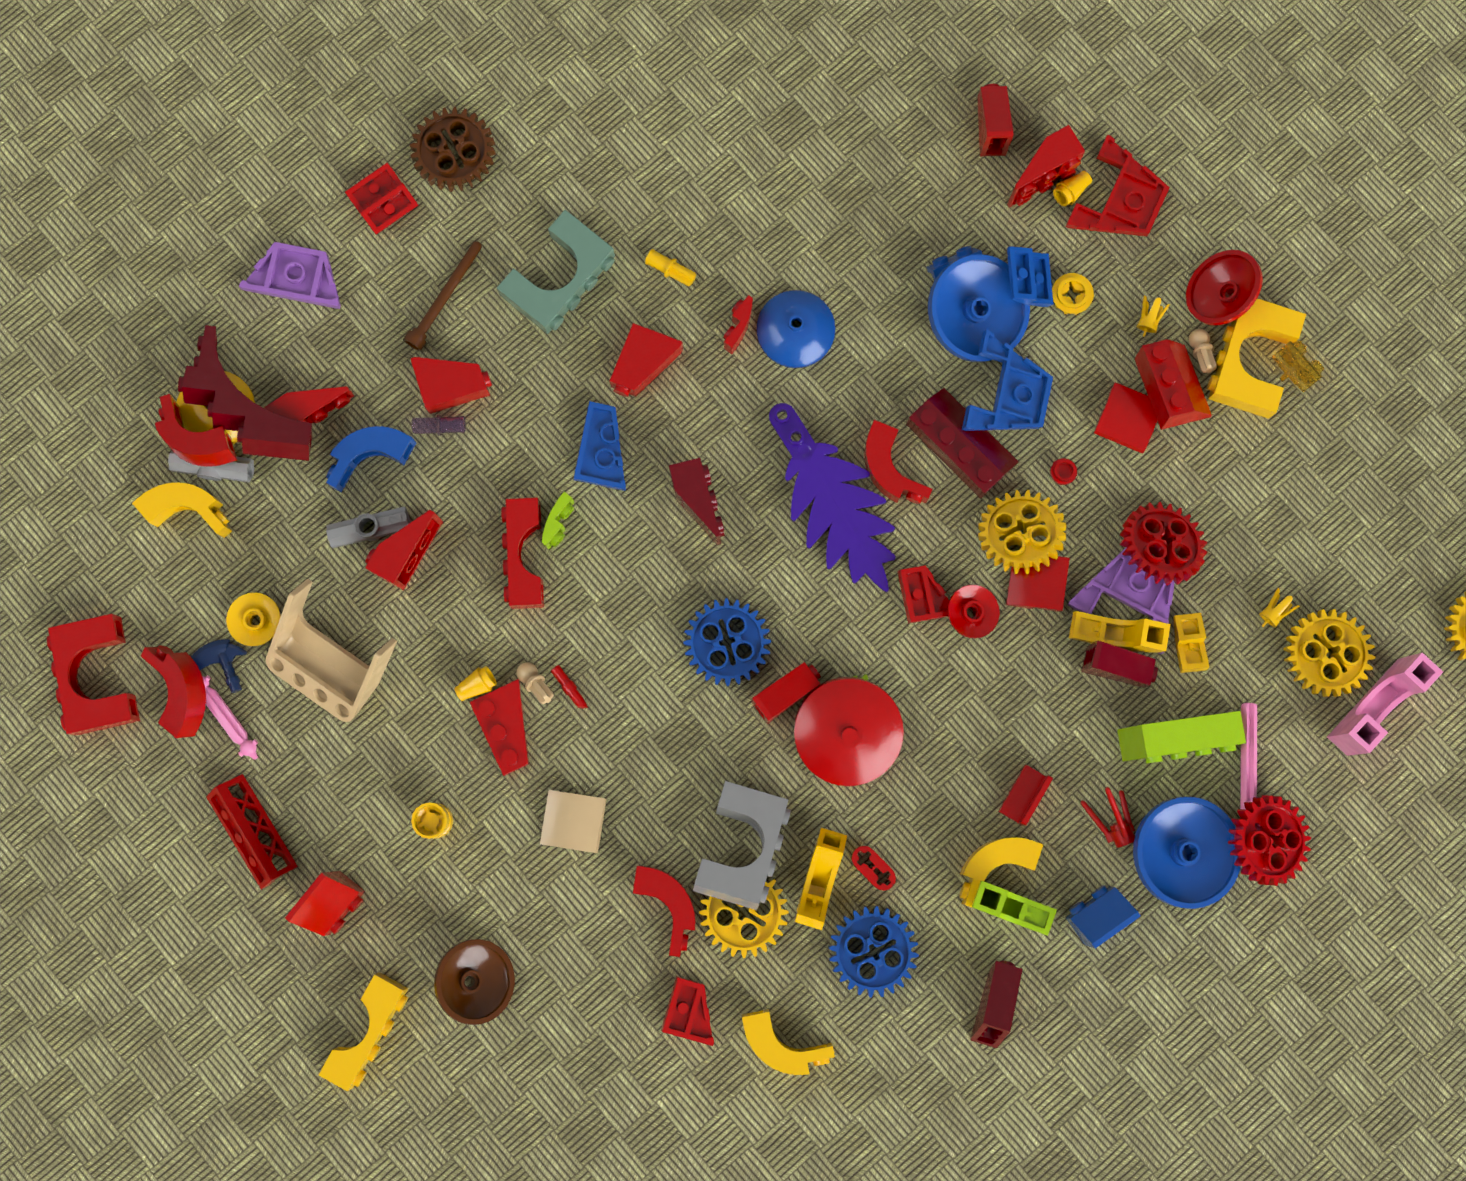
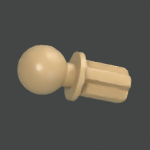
M1195 329L1189 335V344L1194 348L1192 353L1197 358L1201 371L1210 374L1217 369L1213 355L1214 347L1212 344H1209L1210 335L1206 330Z
M530 662L519 665L516 672L517 678L526 684V690L532 692L541 704L551 702L554 694L546 685L545 677L538 674L537 667Z

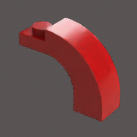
M170 394L159 397L162 408H159L158 411L162 421L156 422L155 427L161 438L176 456L190 464L205 467L220 466L237 461L232 438L223 426L204 432L188 431L184 428L179 405Z
M874 420L864 450L865 465L870 473L871 481L884 496L898 503L901 494L906 495V499L916 504H921V502L927 503L932 488L905 478L895 469L892 463L891 449L899 429Z
M163 645L145 647L141 657L163 676L168 689L167 705L158 724L175 738L195 736L201 725L206 706L204 680L197 664L187 652L173 653L170 648Z
M637 865L633 894L655 897L669 908L673 919L669 956L680 957L681 951H687L689 935L684 934V929L695 931L696 928L693 902L684 886L669 873L657 868Z

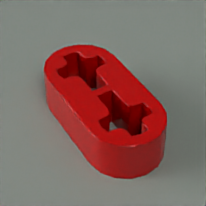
M859 846L854 849L851 855L854 867L878 890L885 891L892 888L895 884L896 876L890 866L868 846ZM868 851L871 854L868 857L869 861L873 864L871 868L865 863L861 865L857 863L859 860L858 852L866 853ZM876 868L882 873L889 872L888 880L890 882L887 885L884 883L877 884L876 881L879 878L873 872Z

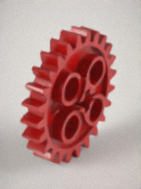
M1158 502L1155 507L1148 503L1145 508L1139 506L1135 512L1133 511L1122 525L1124 529L1121 531L1120 536L1124 539L1120 542V545L1127 547L1122 554L1124 556H1131L1128 564H1136L1138 566L1135 571L1136 573L1142 570L1146 572V580L1152 575L1156 584L1161 579H1164L1167 586L1172 581L1178 585L1182 580L1188 581L1205 563L1203 558L1207 551L1203 548L1207 541L1200 540L1204 531H1196L1195 528L1199 523H1190V514L1185 517L1182 516V508L1175 512L1173 511L1172 504H1169L1164 509L1161 502Z
M1262 795V797H1253V802H1244L1245 809L1237 810L1240 819L1231 820L1236 825V829H1229L1228 831L1234 835V839L1229 840L1228 844L1235 845V849L1230 852V855L1238 856L1234 865L1243 866L1240 873L1242 875H1249L1248 880L1257 881L1261 885L1278 886V883L1286 884L1287 878L1295 879L1294 871L1302 872L1303 870L1299 864L1300 861H1308L1303 855L1304 851H1311L1308 846H1305V842L1311 840V837L1304 834L1309 829V826L1301 824L1305 816L1296 815L1299 807L1291 806V801L1282 800L1281 796Z

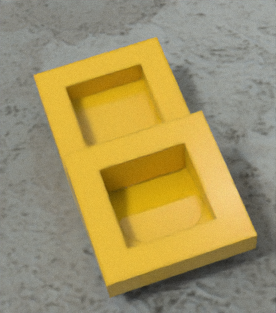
M1201 613L1174 615V634L1180 673L1208 670L1210 666L1204 643L1206 633Z

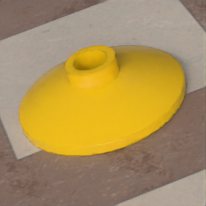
M247 593L238 597L229 607L226 617L227 628L237 642L246 646H260L273 638L281 614L275 601L267 595ZM255 616H259L261 619L258 625H253L252 623Z

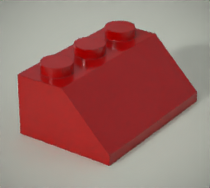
M1168 339L1142 345L1134 360L1160 429L1210 418L1212 416L1185 345Z

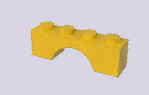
M380 972L374 974L360 999L366 1006L369 1014V1029L366 1036L356 1046H338L333 1049L319 1076L347 1092L354 1088V1086L359 1087L367 1072L363 1069L368 1060L373 1062L381 1048L377 1045L382 1035L386 1037L394 1025V1022L391 1020L396 1010L400 1012L408 1000V997L405 996L408 988Z

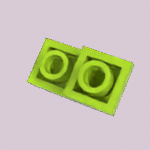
M563 492L556 501L544 527L542 544L548 550L552 545L554 547L558 546L564 539L565 534L563 532L566 529L559 521L561 518L563 520L567 519L574 510L572 505L575 502L566 492Z

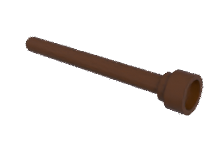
M475 241L472 243L418 327L407 332L403 341L417 351L423 349L426 344L427 331L482 249L480 242Z

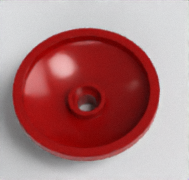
M1241 250L1222 251L1206 259L1195 270L1187 286L1186 303L1191 314L1200 322L1208 325L1227 324L1244 315L1253 306L1262 288L1263 276L1260 265L1250 254Z

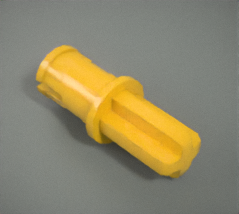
M651 249L645 259L646 265L664 273L666 278L670 276L686 286H691L695 281L696 273L677 263L675 258L670 259Z

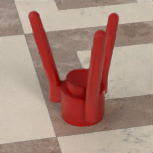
M1109 787L1105 788L1117 821L1110 825L1111 831L1107 829L1089 805L1082 800L1080 804L1103 832L1108 843L1114 841L1116 848L1134 842L1135 835L1133 832L1135 828L1131 822L1124 791H1119V797L1125 820L1121 817L1111 789Z

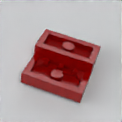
M388 162L345 191L347 197L375 235L419 206Z
M1115 382L1110 390L1105 407L1100 414L1094 434L1143 454L1157 423L1149 397Z
M1058 556L1056 560L1049 557L1050 566L1047 567L1040 563L1039 572L1032 566L1030 567L1029 574L1025 573L1024 568H1020L1019 572L1015 574L1014 567L1011 566L1006 605L1062 612L1070 558Z

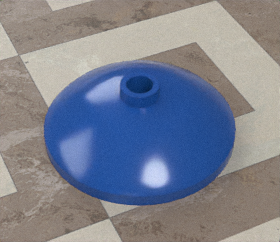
M792 290L774 296L764 305L757 320V338L762 350L772 361L785 367L803 368L817 363L828 353L834 341L835 321L831 310L823 300L806 291ZM798 320L801 322V326L795 328L791 323Z

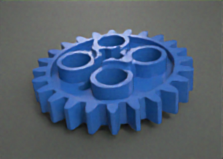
M725 598L724 606H720L718 601L714 600L713 609H710L705 604L704 609L706 613L702 614L696 611L695 614L698 621H688L693 630H685L684 632L687 636L691 637L690 640L683 641L685 646L691 647L690 650L685 652V656L694 657L689 665L695 666L698 664L699 667L696 674L699 675L705 671V681L707 682L713 676L717 686L721 679H725L727 687L730 686L731 679H735L736 683L740 685V677L742 676L750 681L749 672L753 671L759 674L760 671L756 666L757 663L765 665L766 661L761 656L770 654L769 650L763 648L764 645L771 644V640L763 637L770 630L761 629L765 619L756 620L758 610L750 614L748 612V603L743 608H739V600H736L733 606L729 605L728 598ZM734 619L741 620L744 623V629L739 633L732 632L729 629V623ZM719 620L724 621L729 640L734 639L735 641L731 643V649L736 662L734 666L730 664L726 646H720L719 644L723 642ZM707 627H715L718 630V636L714 640L704 638L703 631ZM741 645H747L751 648L752 653L750 657L742 659L736 654L737 648ZM716 652H720L726 657L725 663L721 666H714L710 661L711 656Z
M864 906L863 915H859L856 910H852L854 918L850 920L844 916L843 919L846 925L843 927L836 924L840 934L830 936L833 940L837 941L836 945L828 946V949L836 952V955L829 958V961L838 963L832 969L833 972L842 971V975L838 980L843 982L848 979L847 989L849 990L855 985L858 986V995H861L864 989H867L870 998H872L874 990H878L881 997H884L885 988H888L892 994L895 993L893 985L897 983L899 986L904 987L901 978L904 976L911 979L907 969L917 967L914 963L910 962L911 958L919 957V954L911 951V948L918 945V942L909 940L915 934L914 931L905 932L904 929L907 927L908 922L897 923L900 915L896 913L890 918V909L888 908L884 910L883 914L879 913L878 906L874 907L873 913H869L868 908ZM877 925H884L887 929V935L883 940H876L872 935L873 929ZM853 937H859L862 940V948L858 952L848 950V941ZM892 939L896 940L895 944L879 950L877 958L868 955L854 964L851 963V959L869 952V945L873 944L875 947H880ZM892 950L897 951L899 961L895 965H887L885 963L886 953ZM868 962L873 964L874 973L872 976L865 978L860 975L859 970L862 964Z

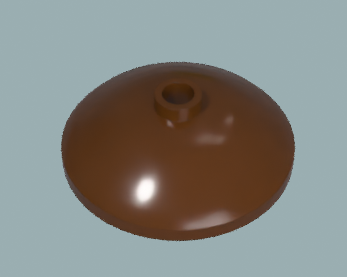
M481 939L462 941L450 948L440 960L434 978L435 995L442 1010L453 1020L468 1025L484 1024L499 1016L509 1004L515 985L514 969L507 954L496 944ZM467 976L471 979L469 986L465 985V978Z

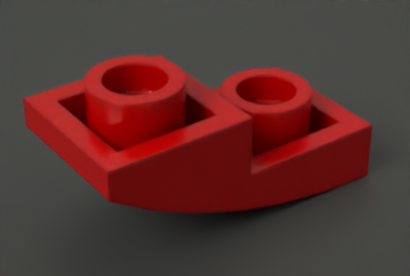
M750 295L744 301L740 299L734 305L731 312L733 313L732 323L736 327L732 325L723 336L725 339L724 349L731 355L743 340L750 323L753 307V298Z

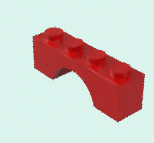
M538 497L506 499V507L501 508L502 523H506L507 533H502L503 549H507V560H503L504 576H508V586H504V601L509 602V606L512 609L544 608L543 580L541 577L528 572L521 558L522 547L526 539L535 531L542 529L541 502Z

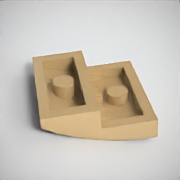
M549 790L540 844L598 853L607 799Z

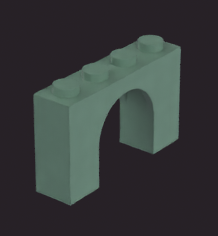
M567 210L560 214L548 228L550 237L571 253L577 261V271L571 282L557 290H544L535 286L513 268L497 287L498 293L503 299L546 334H549L552 329L555 331L564 321L563 316L568 310L573 311L581 301V295L586 290L590 291L596 285L597 277L603 270L605 272L608 271L615 261L613 247Z

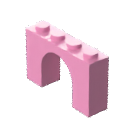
M1423 653L1397 659L1327 738L1347 756L1370 753L1388 734L1380 725L1384 718L1409 696L1426 692L1443 671Z

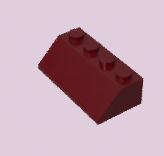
M943 388L924 402L908 418L906 425L982 499L1019 461L987 430H962L966 409Z

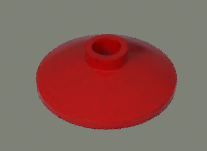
M966 585L959 588L951 596L947 613L952 627L959 634L967 638L976 639L984 637L994 630L999 620L1000 610L995 596L988 589L979 585ZM968 608L973 610L972 618L967 615Z

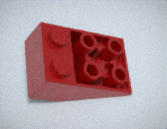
M1069 125L1045 138L1016 183L1007 203L1009 208L1015 204L1018 206L1025 204L1032 198L1031 195L1038 191L1044 193L1054 186L1053 183L1059 179L1066 180L1076 174V169L1081 164L1085 149Z

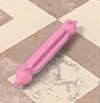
M202 676L206 691V706L232 741L240 745V752L238 754L241 757L245 755L256 760L258 758L256 753L258 741L256 739L253 741L248 740L247 732L218 692L209 687L210 676Z

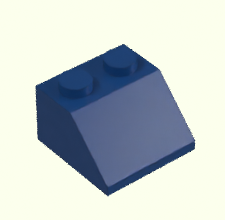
M1103 885L1091 894L1093 897L1085 904L1083 901H1080L1069 909L1071 914L1065 918L1083 944L1096 949L1141 917V915L1116 887L1109 886L1106 888Z

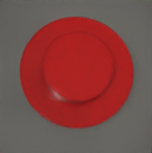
M1061 458L1052 464L1050 476L1055 483L1068 485L1075 480L1077 467L1071 460Z

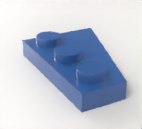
M589 401L573 480L626 491L616 407Z

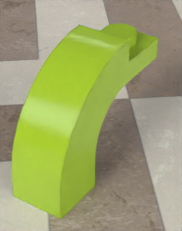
M980 881L972 904L974 909L1046 936L1049 934L1057 909L1024 898L984 881Z

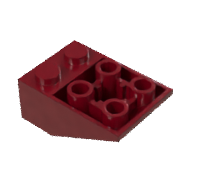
M701 458L669 465L677 502L716 545H721V537L725 536L721 516L715 517L714 511H718L714 490H708V486L712 485L708 465H702Z

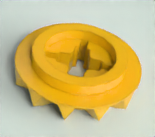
M1064 274L1055 281L1052 287L1055 307L1063 311L1064 314L1077 315L1086 311L1093 301V287L1090 281L1080 274ZM1069 287H1071L1074 293H1080V295L1076 296L1074 304L1070 297L1064 296L1068 293Z

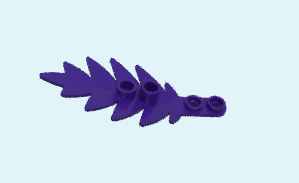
M786 403L776 404L770 410L769 420L792 456L786 470L785 480L790 481L798 473L792 495L791 520L796 521L814 500L808 521L806 547L810 549L830 527L826 550L827 569H832L849 549L848 558L852 582L856 584L866 573L874 584L884 592H888L887 576L882 563L894 561L896 557L889 549L870 537L894 532L895 527L875 515L858 510L885 504L886 499L867 489L844 483L868 478L870 473L848 461L827 456L837 453L838 448L831 444L815 443L793 407ZM780 412H785L787 417L779 419L777 415ZM794 434H799L801 439L793 441L791 437Z

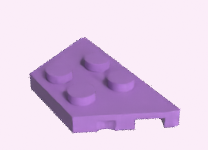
M274 242L267 250L266 256L256 263L252 274L246 281L242 280L239 288L244 291L336 309L341 307L329 256L325 251Z

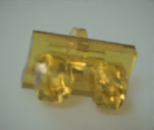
M1290 341L1275 353L1272 358L1284 372L1279 378L1280 381L1283 382L1289 378L1304 392L1322 378L1320 374L1324 367L1318 360L1309 362L1303 354L1307 352V347L1301 341L1294 343Z

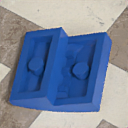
M1009 246L1007 248L1011 299L1031 306L1049 307L1053 305L1049 254L1035 253L1032 248Z

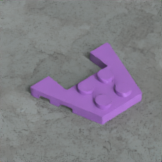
M1125 547L1067 604L1079 612L1091 614L1101 594L1104 593L1150 617L1151 620L1169 624L1168 618L1175 582L1172 581L1167 586L1164 579H1161L1156 584L1152 575L1146 580L1145 571L1142 570L1136 573L1135 571L1138 566L1136 564H1128L1131 556H1124L1122 554L1127 548Z

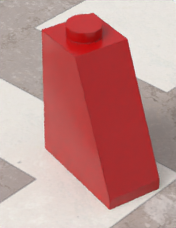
M994 83L987 84L980 88L977 97L980 156H1006L1014 136L1007 86H1000Z
M633 323L610 378L611 388H614L613 391L624 397H628L629 394L636 397L682 353L683 342Z
M421 357L410 358L424 406L429 414L490 396L488 387L492 386L489 373L488 371L483 372L479 364Z
M803 662L754 696L752 704L768 724L819 686L821 683L818 679L821 676L812 664L808 667Z

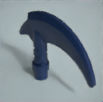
M223 639L202 646L191 656L200 671L209 665L220 663L224 670L226 684L229 686L231 693L242 690L239 676L235 673L232 661L236 656L246 655V650L230 644L229 639Z

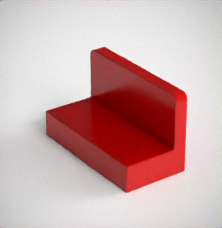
M1024 765L998 812L1017 824L1026 826L1053 778L1049 775L1041 774L1028 765Z

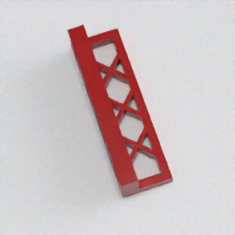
M243 774L216 786L206 796L261 890L271 885L279 877L298 867ZM239 784L244 793L243 799L233 797L228 788ZM245 808L255 811L258 816L256 823L246 819L244 816ZM259 831L270 836V846L260 843L258 839ZM273 854L282 857L287 866L277 871L272 863Z

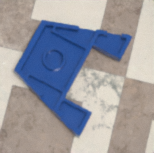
M985 330L982 332L978 355L1002 363L993 412L969 405L966 407L962 430L1042 428L1053 376L1027 357L1024 359L1018 355L1008 343L1003 344L995 338L994 333Z

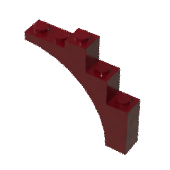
M205 325L204 335H199L197 350L200 351V356H195L193 366H186L184 376L179 377L178 392H183L184 403L208 406L207 415L212 417L213 429L223 426L225 430L238 431L237 442L242 443L243 454L309 461L312 444V423L292 420L272 413L252 402L240 392L228 378L219 361L216 326Z

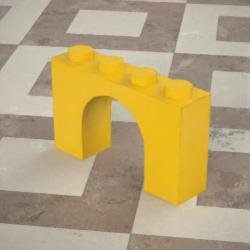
M1257 298L1253 306L1244 315L1232 321L1231 326H1227L1224 331L1222 341H1225L1223 351L1220 350L1215 360L1218 366L1216 374H1212L1208 382L1207 390H1210L1208 399L1268 419L1276 414L1284 388L1250 376L1240 362V346L1243 340L1255 336L1265 337L1291 346L1300 337L1306 314Z

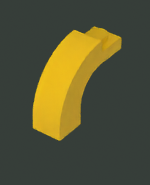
M177 482L158 485L143 493L132 503L142 516L156 527H159L170 516L179 511L192 510L198 512L215 533L225 538L232 532L227 525L230 522L229 519L218 510L223 504L210 493L191 484Z
M1075 611L1072 616L1069 638L1090 644L1102 641L1134 652H1165L1171 624L1149 619L1120 620Z
M824 828L820 829L802 888L795 922L822 930L833 884L844 853L847 835Z
M1007 837L990 841L979 847L970 855L960 872V875L970 878L968 883H963L959 897L963 898L962 904L972 908L980 881H985L987 875L1000 865L1014 864L1035 871L1043 844L1025 838Z
M769 1009L742 1014L745 1035L752 1050L765 1064L777 1071L792 1075L810 1074L809 1062H813L814 1066L830 1063L829 1058L835 1057L832 1043L801 1049L783 1044L773 1031Z

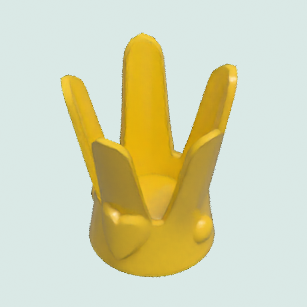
M1144 295L1141 318L1136 326L1144 331L1143 337L1146 336L1147 332H1157L1158 323L1170 306V304H1167L1163 309V306H1160V297L1155 299L1149 313L1147 296Z
M1277 588L1268 606L1259 613L1260 617L1265 621L1262 627L1268 623L1276 628L1285 616L1300 606L1297 605L1290 609L1293 606L1291 603L1293 597L1290 595L1276 606L1280 598V589Z

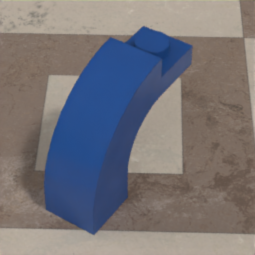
M374 426L357 430L343 438L330 453L338 462L329 469L326 483L331 488L342 492L356 466L364 459L372 456H384L404 466L416 445V441L411 436L389 427Z

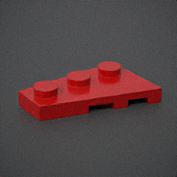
M519 679L469 702L503 776L529 765Z

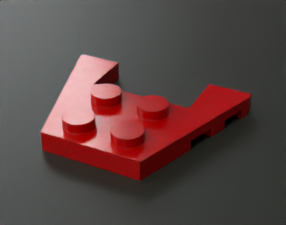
M1107 134L1096 159L1121 169L1102 213L1076 203L1065 227L1147 237L1170 187L1146 166L1140 165L1132 158V154L1127 149L1123 150L1115 143V139Z

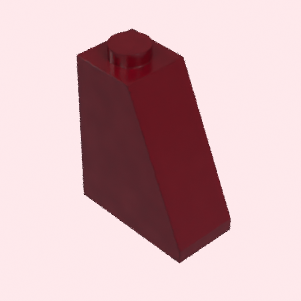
M1096 641L1086 648L1081 672L1146 688L1155 682L1158 667H1155L1156 659L1102 641Z
M995 961L987 976L972 1030L971 1041L998 1048L1011 1032L1022 968L1015 967V964L1009 961Z

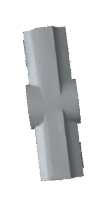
M172 451L169 453L168 458L170 471L197 475V477L213 481L228 479L250 483L255 470L254 460L250 458L236 457L237 461L212 467L190 464L180 459Z
M404 506L375 514L365 513L354 519L326 525V533L331 548H337L366 540L376 541L380 537L396 533L411 523L407 508ZM373 521L375 524L374 530L365 534L363 532L364 525L367 522Z

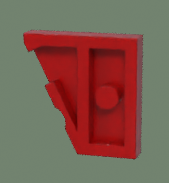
M926 565L897 571L908 624L948 617L949 599L946 597V592L942 586L935 582L933 574Z
M676 976L662 1024V1032L713 1046L714 1038L711 1032L710 1015L703 983Z

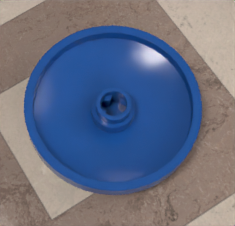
M983 254L960 258L946 266L936 277L931 287L928 298V316L933 333L948 352L960 359L971 362L992 360L978 355L982 332L985 330L994 333V337L1003 344L1008 343L1015 348L1028 326L1030 305L1011 299L1009 266L1001 259Z
M1196 797L1172 798L1153 807L1139 824L1133 844V858L1136 871L1146 889L1157 899L1168 905L1187 909L1206 907L1224 897L1234 885L1241 866L1234 865L1238 856L1230 855V852L1235 849V845L1228 844L1229 840L1234 839V835L1228 831L1229 829H1236L1228 815L1215 804Z

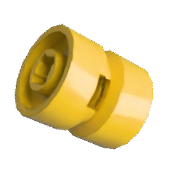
M424 803L417 807L412 814V828L416 834L423 838H441L451 830L453 816L449 808L443 804Z

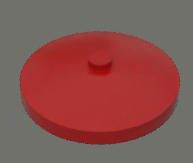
M840 677L824 682L806 696L796 714L794 738L799 756L813 774L831 784L857 786L879 778L893 765L903 743V721L897 705L884 689L866 679Z

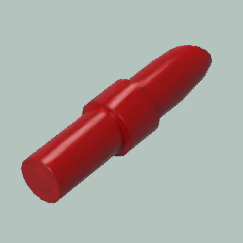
M557 665L551 672L562 686L561 689L570 697L577 708H588L584 698L577 690V686L569 679L561 666Z

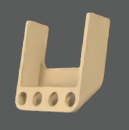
M307 579L288 595L266 656V664L275 675L343 722H350L379 685L397 640L391 638L375 653L370 666L358 659L305 620L303 607L313 583Z

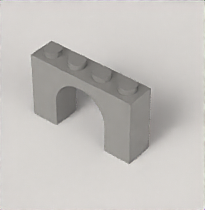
M725 781L716 814L739 820L752 826L761 839L762 852L758 859L750 865L737 868L702 858L693 891L757 910L760 902L765 904L769 887L764 885L767 876H773L777 862L772 860L774 850L780 851L784 835L779 834L782 824L787 826L791 809L786 808L788 799Z

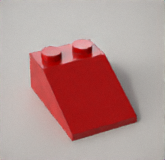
M428 510L378 544L376 549L373 548L365 560V563H367L365 569L404 591L443 521L435 512Z
M341 871L322 872L287 914L285 919L322 936H328L331 933L337 934L346 923L343 918L349 911L353 913L363 902L361 896L365 891Z

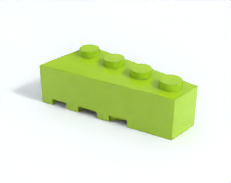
M1241 711L1117 729L1122 762L1145 758L1146 764L1163 761L1162 756L1170 755L1171 760L1188 758L1187 752L1195 751V756L1212 754L1211 749L1219 748L1220 753L1236 751V745L1246 744Z

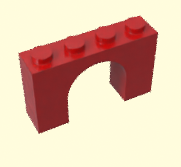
M108 614L49 627L47 646L53 655L54 662L51 663V670L54 677L57 678L56 698L62 706L63 715H61L60 721L66 734L81 735L139 722L140 718L135 695L124 693L93 700L83 693L77 678L80 663L90 652L126 643L122 618L115 614Z

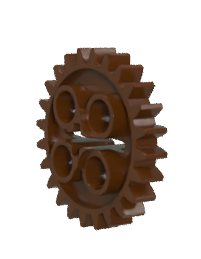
M454 107L452 113L448 114L446 108H443L442 115L440 116L433 111L434 119L430 120L424 117L425 127L417 125L420 134H412L414 141L417 143L410 144L411 150L414 151L410 156L416 162L414 164L416 171H421L419 174L422 179L428 178L427 181L430 186L437 182L439 190H442L447 185L449 191L452 192L454 185H458L460 191H463L465 183L473 188L472 180L475 178L477 181L482 182L480 173L489 174L486 165L494 164L490 156L496 155L495 149L491 147L495 145L493 137H490L492 135L490 128H485L486 123L483 119L478 121L476 113L469 117L467 109L458 114L457 108ZM443 130L447 131L454 148L457 150L464 164L463 169L459 168L452 151L449 149L442 135ZM456 130H465L460 136L453 135ZM441 141L438 147H430L432 142ZM470 151L476 152L474 157L465 158L466 153ZM445 163L453 164L450 169H441Z

